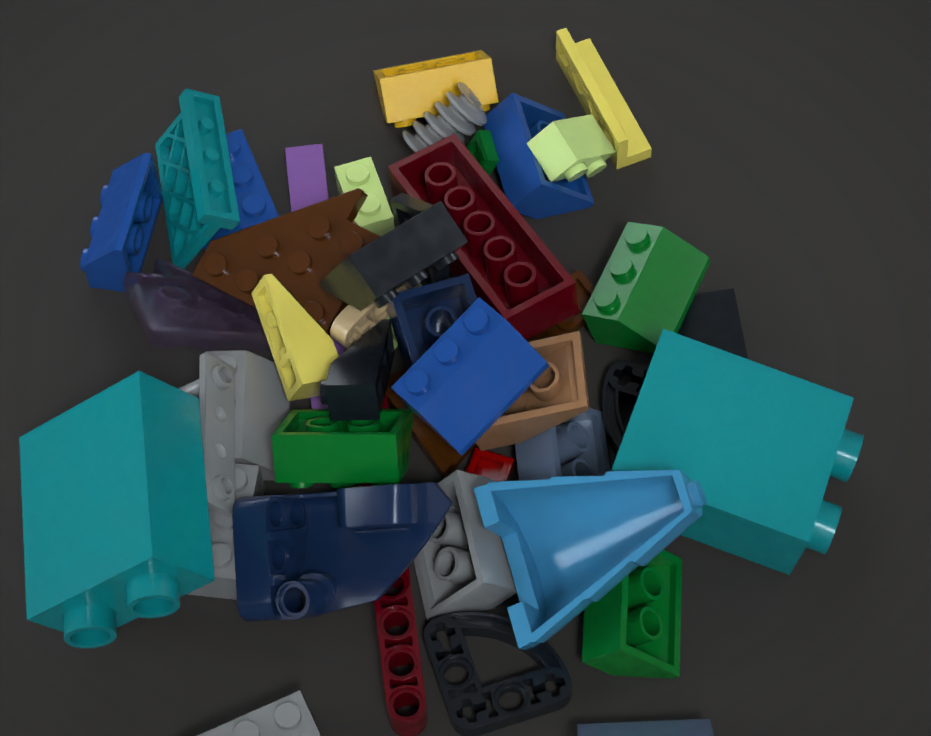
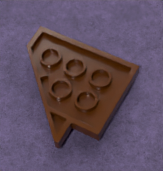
M357 188L212 240L192 275L203 283L256 309L251 293L265 274H273L330 336V329L335 318L349 304L324 291L319 282L349 255L380 237L353 223L368 195L363 190Z

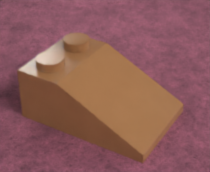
M580 331L528 342L550 366L475 442L481 451L522 443L590 410Z

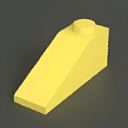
M265 274L251 294L287 400L294 401L320 396L321 380H327L331 363L340 356L337 353L334 341L273 274Z

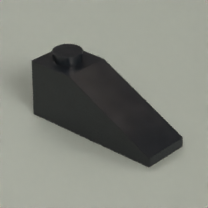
M391 319L381 320L331 363L327 380H321L320 383L322 405H328L330 421L380 420L395 356Z

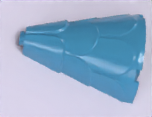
M681 470L607 471L604 476H556L545 480L489 482L486 485L474 488L484 528L502 538L520 603L507 607L518 648L527 650L549 640L589 605L600 601L635 568L646 566L703 515L702 506L707 504L706 495L698 480L691 481Z

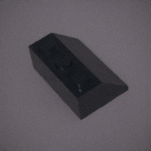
M440 201L349 255L319 284L324 291L360 311L373 303L380 309L399 296L396 291L399 287L406 284L408 289L411 290L430 277L427 273V270L436 266L441 271L457 261L460 257L456 251L468 241Z

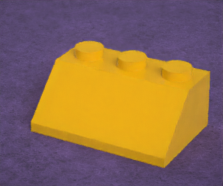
M482 50L373 70L384 119L387 124L394 123L395 128L412 126L416 118L424 117L423 113L425 111H429L435 116L439 115L435 103L440 101L448 107L450 105L446 96L448 91L459 97L461 92L457 85L458 82L464 83L476 95L484 111L490 110L489 104L499 103L492 60Z

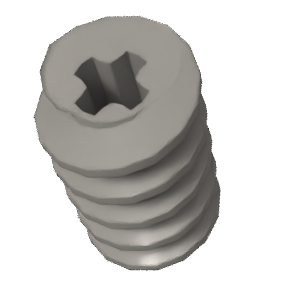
M457 83L461 92L459 97L451 91L446 93L450 102L448 107L440 101L435 103L439 115L435 116L429 111L423 113L428 123L426 126L418 121L412 123L417 133L415 136L406 130L402 132L404 140L415 153L454 133L464 143V134L468 136L473 135L476 131L475 124L483 126L487 123V117L481 102L464 83Z

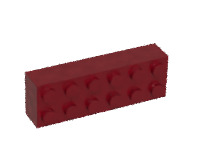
M455 133L388 166L393 197L404 193L432 205L440 201L443 203L468 241L456 251L460 258L450 265L451 273L454 277L469 273L477 299L480 297L498 312L525 340L579 313L576 282Z

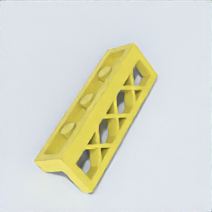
M567 28L556 31V60L586 115H593L616 153L610 156L616 170L651 158L652 148L591 39L588 38L575 43Z

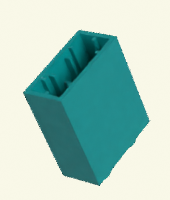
M663 329L611 471L681 470L691 481L698 480L707 499V504L702 506L703 515L681 534L682 536L790 575L806 548L824 555L827 552L842 511L841 506L823 500L829 477L843 482L849 480L857 462L864 435L845 429L854 397Z
M137 371L19 437L26 616L28 621L64 632L65 643L72 647H102L112 643L117 638L118 627L138 617L159 618L170 615L180 608V597L215 581L199 398L141 371Z

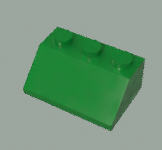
M627 222L582 313L595 343L654 353L663 329L678 333L711 263L709 256L662 226Z
M292 409L271 434L275 483H289V486L292 488H307L314 485V483H330L332 488H348L355 485V483H371V486L400 483L408 470L413 412L410 409H382L380 420L330 421L329 409Z
M663 550L646 566L635 568L600 601L593 602L584 610L582 663L611 676L666 679L680 677L682 558Z

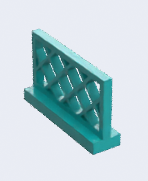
M185 88L179 96L180 114L155 143L173 268L180 270L186 268L220 228L233 230L240 222L220 97Z

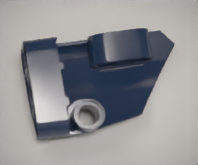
M436 482L336 489V492L269 495L237 499L233 507L232 519L237 605L240 616L244 621L248 622L315 618L326 613L379 600L417 557L442 522L453 502ZM302 591L306 597L305 607L302 606L300 600Z

